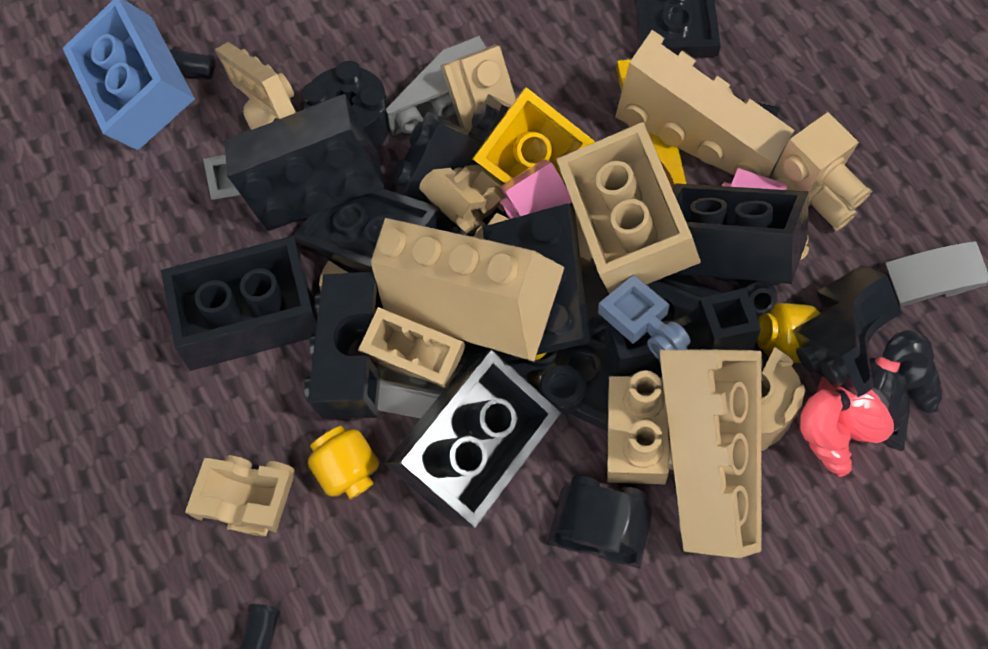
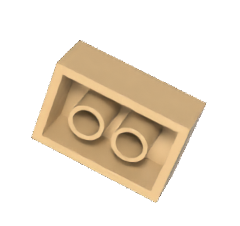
M644 122L556 159L598 273L609 294L632 275H635L646 285L701 263L693 237Z

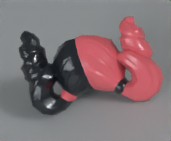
M905 330L894 334L886 344L884 352L880 357H870L874 386L861 397H857L840 386L836 388L825 377H821L817 393L807 400L800 413V430L805 440L809 442L811 450L822 460L827 470L836 473L838 477L849 474L852 469V460L850 459L852 454L848 447L850 439L866 443H879L887 440L906 420L910 404L909 397L923 411L927 413L937 412L942 400L941 381L935 362H933L932 344L926 336L912 330Z

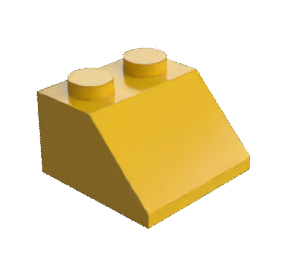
M525 87L472 159L504 184L545 159L552 162L562 181L565 182L556 159L588 146L595 141Z

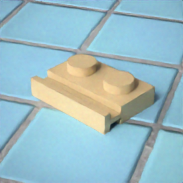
M492 45L457 58L455 61L440 65L460 127L466 130H471L473 114L476 108L485 102L488 94L511 105L516 100L499 45Z

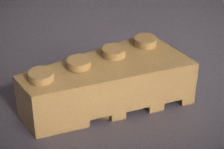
M651 30L629 62L615 118L626 122L631 127L644 122L647 131L659 136L664 143L670 146H678L679 149L699 158L704 163L714 165L734 176L737 169L740 168L770 178L794 129L753 100L741 101L729 88V83L719 76L711 80L693 67L696 60L683 51L677 56L661 44L665 38Z
M659 350L683 550L685 552L742 558L761 552V351Z

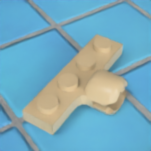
M229 42L215 49L233 85L250 99L243 107V114L251 130L296 113L290 98L294 97V92L282 73H275L270 65H263L256 56L252 58L245 49L240 50Z

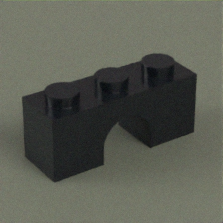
M374 273L323 274L321 292L316 293L314 303L318 319L316 333H312L309 342L313 361L311 375L306 377L304 383L306 401L322 419L377 418L381 374L368 356H348L352 343L366 334L377 308L383 309Z
M746 288L701 297L694 311L679 319L671 320L679 324L688 334L690 344L686 347L687 350L753 351L761 331ZM607 321L604 344L615 377H633L634 374L640 371H650L656 375L662 374L661 361L654 356L648 347L647 342L651 338L648 332L633 344ZM661 321V322H663L664 324H668L670 321Z

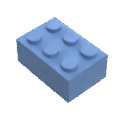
M112 0L63 47V51L103 134L136 150L143 147L195 100L152 17L126 0Z

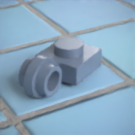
M632 275L599 303L598 313L633 344L648 332L651 335L647 342L648 347L659 360V350H687L686 347L690 344L688 334L679 324L673 321L664 324L660 321L668 315L669 304L635 275Z

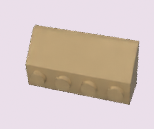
M385 218L371 259L373 273L384 310L453 338L530 361H535L565 268L533 250Z

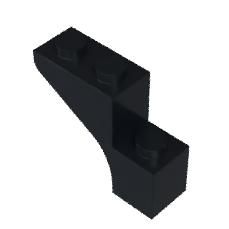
M488 94L485 102L481 103L473 114L470 131L427 112L423 122H418L411 133V146L405 159H401L393 170L391 185L393 190L398 194L422 201L427 197L419 189L423 178L434 169L451 168L454 170L458 167L463 169L464 166L474 162L472 158L512 105Z
M863 265L818 290L817 294L823 306L820 309V314L793 329L800 346L796 349V354L804 368L810 373L816 372L820 374L832 386L836 388L840 386L857 397L866 394L874 386L868 349L871 337L884 324L902 314L887 274Z

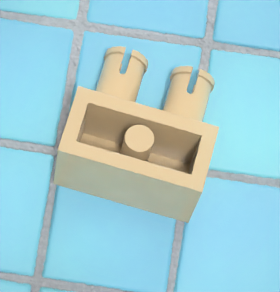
M829 112L789 139L770 176V179L788 184L786 190L809 191L808 206L812 205L832 225L836 232L855 217L857 212L854 209L861 205L872 193V190L867 188L845 166L859 142Z
M640 371L634 374L633 377L609 376L607 483L666 484L668 470H674L671 443L668 440V418L663 378L650 371Z

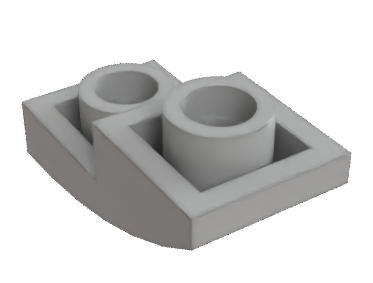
M976 241L937 248L886 262L900 307L945 294V297H949L988 285V271Z

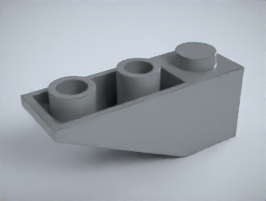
M480 36L442 50L386 108L389 131L392 136L402 132L412 133L415 125L420 121L423 122L427 112L442 119L450 118L456 114L440 65L486 48Z

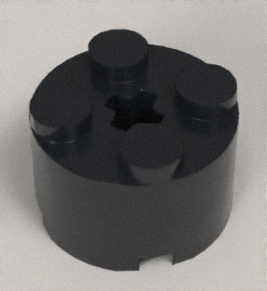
M344 61L337 67L319 74L304 86L302 90L304 109L345 94L375 149H379L384 144L389 132L386 114L388 103L385 88L375 74L360 68L359 64L354 61Z

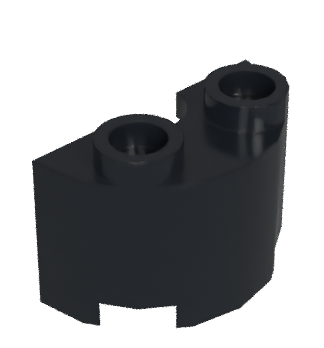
M580 475L573 476L570 486H565L560 491L547 545L577 553L595 554L608 561L640 569L652 517V511L646 505L648 496L635 488L622 487L619 491L600 487V483L593 478Z

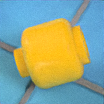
M776 303L771 311L762 314L758 319L761 327L757 339L758 346L763 349L768 358L774 347L788 355L793 360V363H801L796 354V349L800 346L793 329L816 317L820 312L810 305Z
M341 425L330 430L310 445L313 452L308 458V466L328 496H339L346 492L351 500L374 485L370 476L379 467V460L359 430L348 429L345 431Z

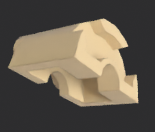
M481 165L464 166L463 169L458 167L454 170L451 168L434 169L420 183L419 189L428 197L429 201L439 207L441 212L466 233L474 234L480 226H486L482 220L488 217L496 208L504 212L499 202L506 198L500 189L504 184Z
M774 347L761 374V451L780 441L789 429L802 406L805 392L804 384L801 385L799 376L792 367L793 360L776 347Z
M232 455L225 456L224 460L204 458L185 512L201 521L203 518L228 523L227 529L256 536H266L268 530L276 533L294 478V469L286 464L274 461L267 462L266 467L260 466L258 470L251 469V462Z

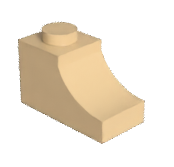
M378 307L358 350L375 363L411 378L423 379L447 389L466 345L463 341Z

